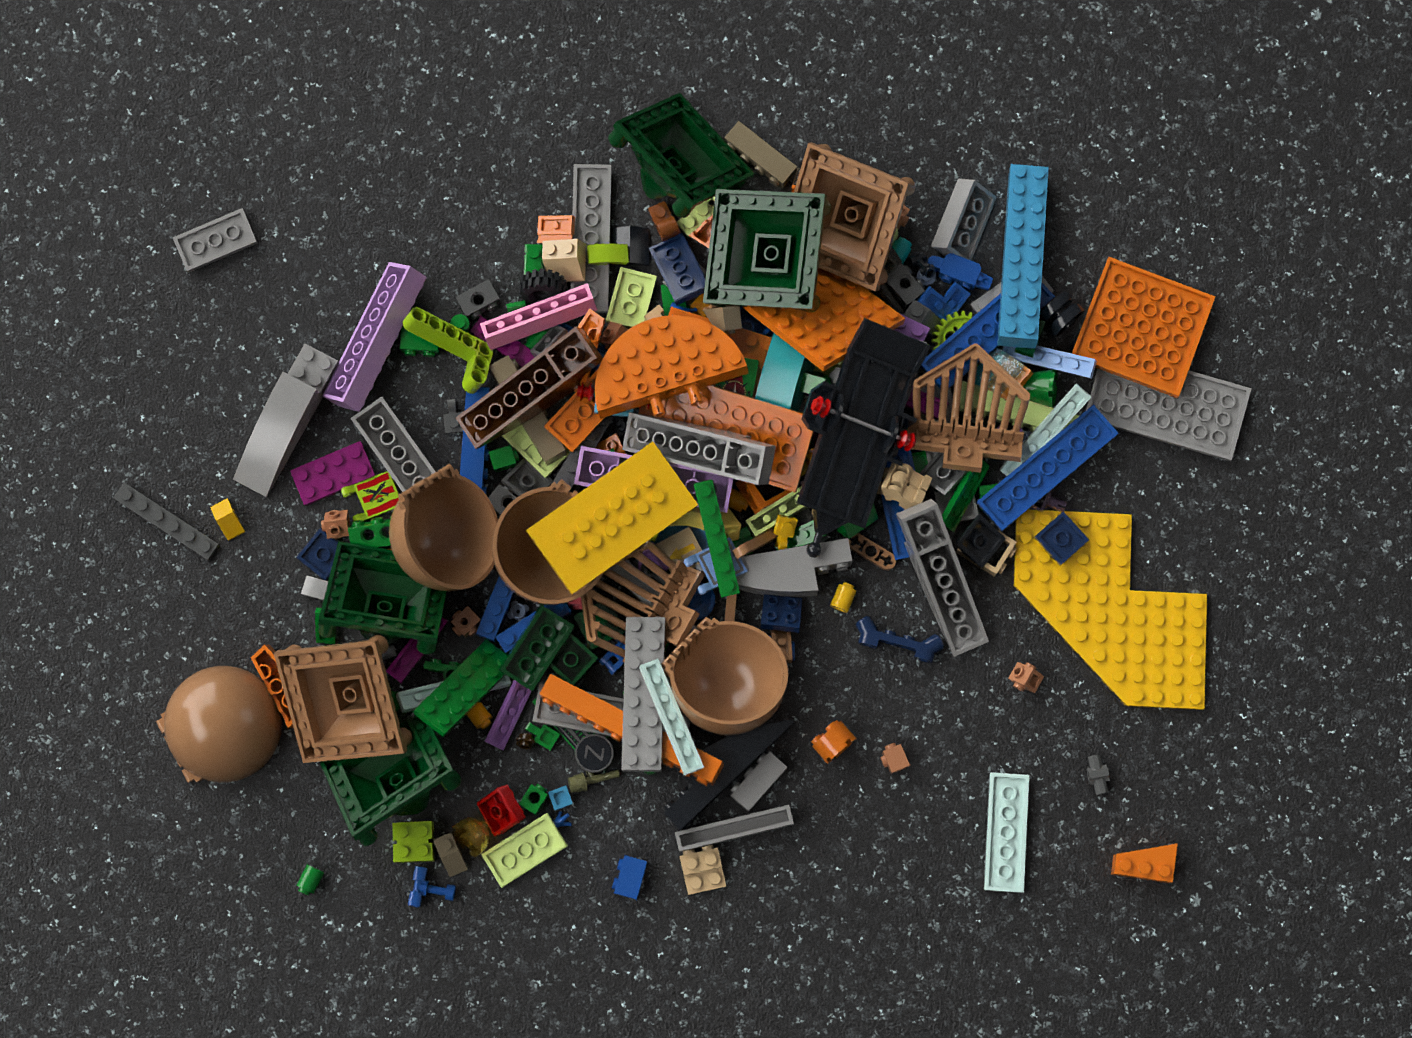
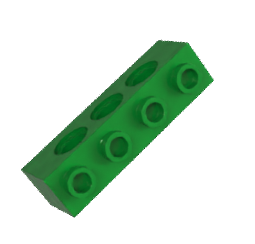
M381 517L371 519V522L365 523L364 520L353 521L348 527L350 543L370 547L391 546L389 535L384 532V527L390 526L391 517L387 520H383ZM365 530H372L374 532V536H366Z

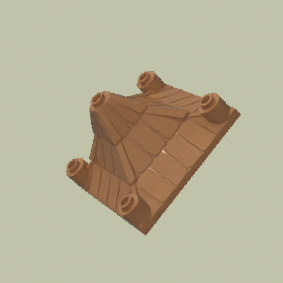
M812 142L808 143L794 192L826 194L827 200L831 204V211L824 217L818 268L873 291H878L879 287L885 284L888 279V274L884 267L906 196H910L915 191L914 181L909 177L898 178L833 152L827 144L817 145Z
M375 635L367 641L301 648L293 644L284 650L274 652L303 763L404 754L407 751V746L412 743L411 732L406 728H400L382 659V654L388 650V641L382 635Z

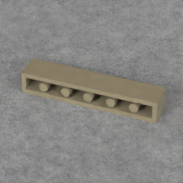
M509 355L491 364L489 367L490 373L498 385L520 369L516 360H511ZM544 410L522 424L546 466L567 454L566 447L544 428L548 422L546 418L548 414Z

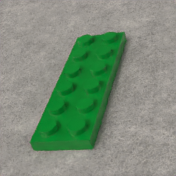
M486 639L414 709L413 714L444 737L506 676V674L498 669L507 655Z

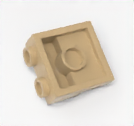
M709 845L702 847V851L696 853L694 849L683 851L680 860L688 895L726 887L718 848Z

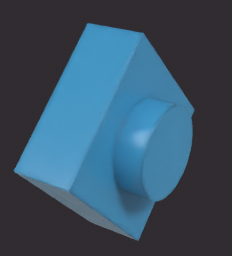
M566 785L548 792L555 811L573 804Z

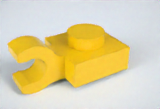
M777 515L773 533L778 535L775 542V547H778V550L787 549V538H793L798 521L797 518Z

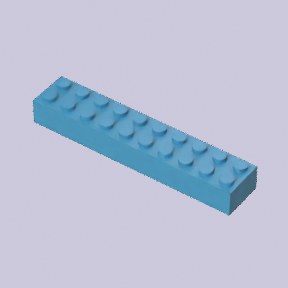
M1010 165L997 346L1036 349L1039 333L1049 167Z

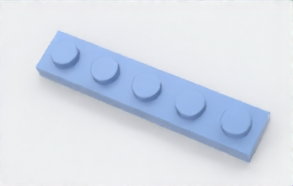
M1003 346L1001 355H1006V359L1011 357L1015 361L1090 379L1093 377L1097 363L1096 359L1037 346L1033 358L1016 353V347Z

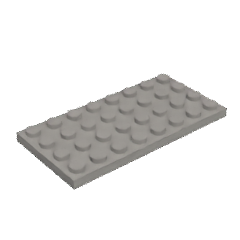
M1097 368L1090 393L1091 398L1088 400L1086 410L1094 404L1116 429L1231 462L1252 388L1189 370L1177 399Z

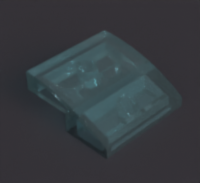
M997 347L989 354L1014 379L1024 368L1022 363ZM982 363L979 364L976 371V381L980 384L983 373ZM990 372L988 388L994 391L997 377ZM1003 384V386H1002V392H1001V394H1002V393L1005 391V389L1007 388V386H1005L1004 384Z

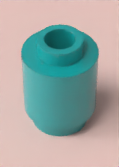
M902 237L895 240L889 251L888 262L893 266H897L900 262L904 264L911 251V242Z

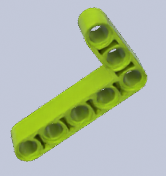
M415 307L408 313L403 320V326L406 330L468 361L462 386L466 392L470 394L476 393L487 379L493 350H490L487 342L421 308Z

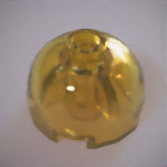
M468 817L452 826V828L456 829L453 832L456 840L463 849L467 846L472 851L470 852L471 856L477 857L488 847L490 834L488 831L489 826L485 821Z

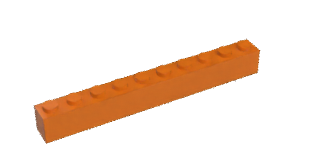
M550 674L539 694L543 699V703L551 707L556 705L560 707L559 711L568 716L571 713L577 716L576 719L584 724L589 722L594 725L593 728L601 733L607 731L611 734L610 737L621 742L623 735V710ZM663 731L662 763L670 768L673 766L679 768V772L684 775L668 735ZM697 749L704 768L685 776L690 777V775H693L699 783L705 786L707 784L713 786L724 764L721 760Z

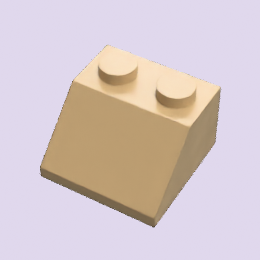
M579 239L543 241L542 261L545 271L550 269L552 273L558 272L559 276L563 275L564 280L566 279L567 282L585 281L587 244Z

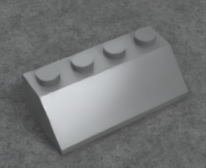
M958 179L931 247L944 256L952 253L972 260L997 197L975 180Z

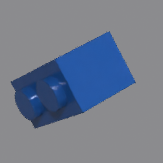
M624 855V859L620 858L617 870H620L619 877L614 878L612 889L615 890L614 894L637 900L648 862Z

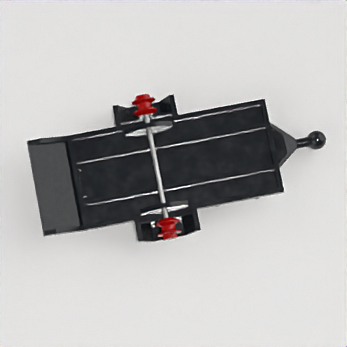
M866 318L863 319L847 348L836 385L823 381L811 389L802 415V421L807 429L819 433L815 448L810 450L813 454L804 481H800L802 487L797 500V504L813 509L814 531L816 533L813 542L806 548L807 554L812 558L820 556L822 552L820 543L823 535L847 523L861 528L866 527L887 461L902 466L903 462L898 456L899 448L904 446V450L909 451L916 445L915 434H908L906 429L916 423L917 418L903 412L915 375L927 356L930 345Z

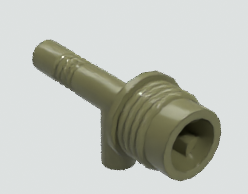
M618 770L597 775L586 771L587 777L581 772L578 775L569 777L568 784L571 793L586 792L587 785L618 778L620 775Z

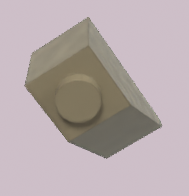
M740 306L704 309L711 324L718 327L724 333L733 334L735 329H742Z
M452 832L433 840L449 877L468 870Z

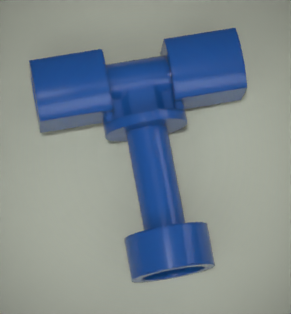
M415 866L413 875L415 883L413 892L410 891L408 906L420 908L422 896H426L427 893L444 895L445 900L453 901L456 886L448 884L447 888L429 885V881L426 880L428 869Z

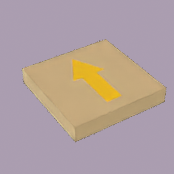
M690 526L656 544L676 564L678 560L684 563L685 558L702 551ZM697 562L696 564H694V565H692V566H690V567L695 568V565L700 564V563Z

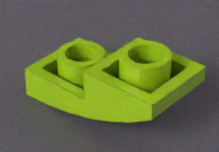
M628 244L587 245L588 264L607 265L610 263L626 265L629 263Z

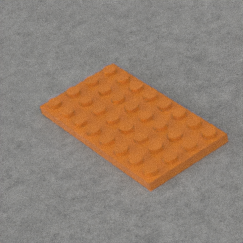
M713 385L699 388L703 403L699 405L697 398H695L697 406H691L688 392L662 400L666 414L661 416L659 411L661 418L751 436V440L775 445L769 484L797 492L814 431L807 429L803 423V413Z

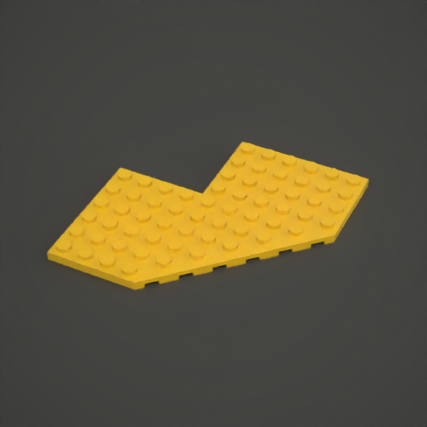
M1027 510L1017 518L1015 523V548L1017 549L1014 554L1013 586L1022 593L1050 626L1064 638V641L1078 653L1106 686L1120 698V701L1125 706L1204 710L1207 594L1130 590L1132 514ZM1064 512L1085 534L1089 541L1059 566L1034 537L1059 514Z

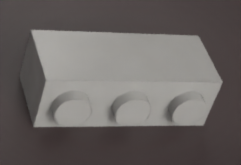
M771 752L767 755L763 753L757 760L759 764L756 768L753 769L751 767L744 774L746 779L741 784L737 782L731 789L733 792L731 797L747 812L751 810L787 769V766Z

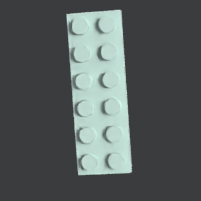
M990 772L984 890L1024 893L1029 775Z

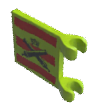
M388 471L341 489L343 497L357 493L364 513L354 515L353 521L364 520L365 522L394 510L399 501L398 491Z

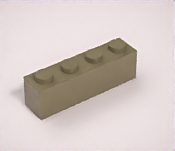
M740 121L724 137V141L740 155V158L746 164H752L757 173L766 175L770 178V183L776 187L780 186L783 189L797 171L795 164Z

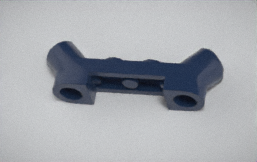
M869 616L858 620L855 625L860 632L859 644L876 649L878 642L915 651L913 659L927 663H933L935 653L941 651L944 647L941 638L936 634L921 642L914 641V637L904 635L902 638L896 636V633L893 631L885 630V632H880Z

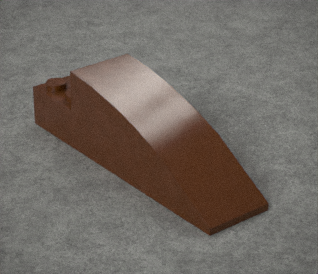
M574 327L458 415L456 420L475 449H478L519 427L578 388V385H581L578 379L600 364L603 358L584 329Z

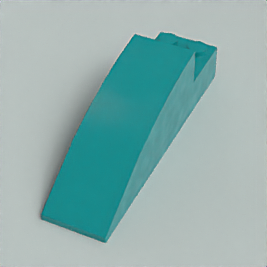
M774 333L763 365L755 399L799 412L805 395L804 392L799 391L804 372L814 371L815 365Z

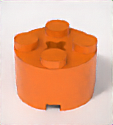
M833 721L825 728L827 731L825 734H819L811 741L812 747L827 764L832 762L835 756L838 757L852 744V741L857 739L842 721Z

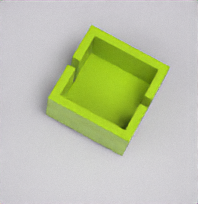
M434 822L392 823L393 841L397 842V844H393L394 863L435 862L434 843H429V840H434Z

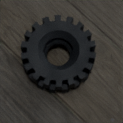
M533 269L532 273L527 271L526 275L523 274L519 282L520 301L525 300L526 306L567 291L566 279L564 280V276H559L558 272L552 273L550 269L548 271Z

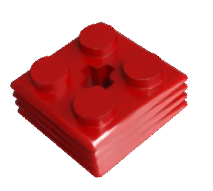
M507 784L498 787L477 802V806L494 837L505 833L525 819L523 809L517 803L513 791L510 790Z

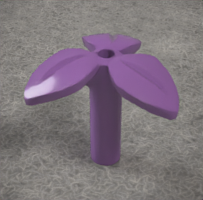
M649 549L643 551L642 554L665 571L668 570L669 567ZM638 560V570L641 571L642 563Z

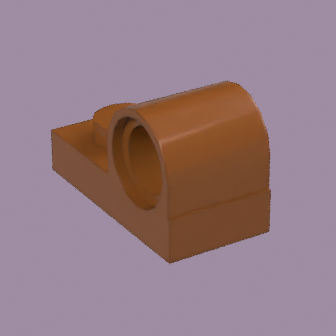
M665 201L648 208L662 242L680 234L678 224L671 215Z

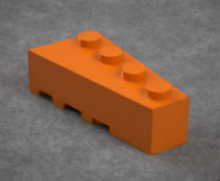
M264 644L251 657V660L262 680H264L268 688L267 690L273 697L287 727L294 728L274 657V652L276 651L271 645Z

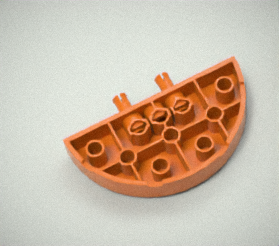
M660 316L633 326L610 346L597 372L595 401L600 419L650 403L654 417L658 418L660 417L658 409L661 416L666 414L662 403L663 399L688 392L691 406H697L695 398H697L699 405L703 403L699 388L749 373L745 359L737 345L718 327L689 316Z

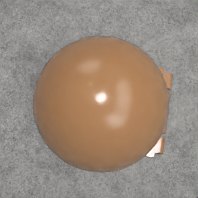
M448 464L438 470V472L418 481L398 495L399 501L394 507L390 520L389 539L396 561L409 577L425 587L440 591L466 589L486 578L495 565L492 556V537L498 518L492 503L479 486L468 478L461 476L457 469L454 470L452 465Z
M563 479L557 484L553 482L550 487L530 490L513 500L500 515L492 537V556L501 579L518 596L543 605L563 604L578 599L591 590L603 575V573L571 595L526 532L528 528L578 494L576 490L573 493L569 490L572 487Z
M705 617L697 626V629H694L684 639V642L682 641L672 652L673 655L670 654L661 663L664 673L670 677L671 690L681 712L701 729L720 735H738L754 730L764 724L779 708L784 698L788 681L786 659L780 647L770 636L760 629L745 623L733 621L719 622L715 618L710 620L708 617Z
M214 666L202 669L186 678L176 688L167 704L166 711L160 714L162 718L157 720L156 723L161 733H165L164 738L179 767L184 768L182 773L188 783L194 780L198 783L203 779L220 783L244 779L261 769L274 754L281 736L282 716L273 697L268 692L265 682L253 673L232 666Z

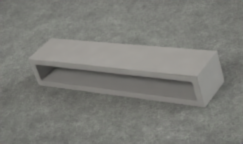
M785 805L675 832L680 853L792 826L794 823L790 806Z

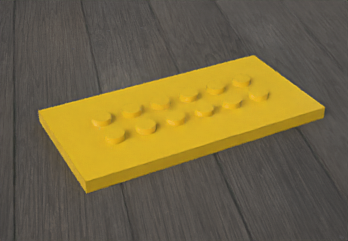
M652 441L528 528L526 532L572 595L695 508L698 503Z

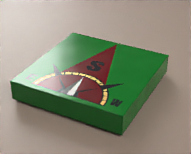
M744 358L749 374L716 383L715 386L753 397L759 360Z

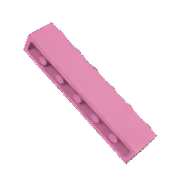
M587 283L480 323L490 350L581 317L587 313L589 308L597 311V307Z

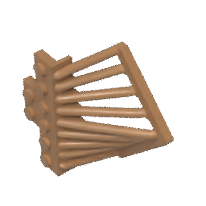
M974 343L914 380L913 417L917 418V422L907 429L908 434H915L916 445L913 449L944 453L942 468L981 473L982 458L1021 462L1024 432H1020L1029 404L1030 393L982 347ZM970 359L963 423L960 425L958 424L964 362ZM979 360L983 364V373L975 426H970L977 363ZM956 368L951 421L946 423L949 371ZM990 372H992L997 378L987 428L983 427ZM941 377L938 422H934L935 380ZM1004 384L1009 388L1000 427L999 429H994L1002 386ZM927 385L925 421L921 419V388ZM1017 396L1021 400V404L1013 429L1007 430L1015 397Z
M648 540L613 566L619 565L660 593L659 596L646 591L610 568L604 571L603 574L654 604L653 607L630 597L601 580L595 586L648 615L647 617H665V646L667 642L678 646L682 641L684 642L699 616L698 612L687 606L705 574L692 567H686L680 560L676 564ZM649 549L671 569L672 573L670 575L641 552ZM631 557L636 558L666 582L663 586L625 560ZM591 589L581 596L587 640L623 657L622 662L625 663V649L600 639L597 631L625 644V635L596 622L595 615L625 631L626 622L597 606H593L592 599L625 617L642 616Z

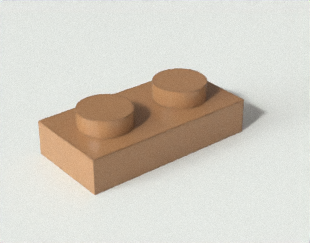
M770 630V636L783 652L786 663H791L793 660L791 632Z

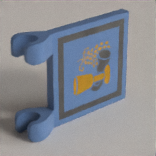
M729 537L727 541L735 574L738 577L746 573L747 569L741 558L737 559L732 552L735 546ZM709 548L684 559L686 567L699 562L709 581L698 587L700 595L718 587Z

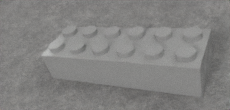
M380 397L351 417L355 426L402 492L418 481L435 473V470L383 397Z

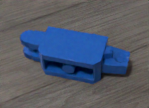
M952 253L947 254L945 259L939 256L936 257V255H931L928 258L927 263L935 267V272L939 273L938 277L945 283L951 284L956 282L965 290H974V287L989 290L993 278L981 272L982 268L979 263Z

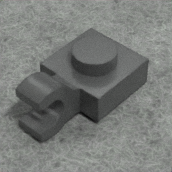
M455 399L447 400L449 414H443L445 434L463 432L462 427L456 420V417L462 412L457 413Z

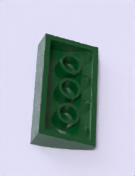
M540 605L498 670L530 691H533L573 630L574 625L545 606Z

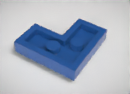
M956 282L952 284L944 296L928 286L918 302L929 308L940 319L943 318L947 321L946 316L950 314L953 318V313L960 309L970 296V293Z

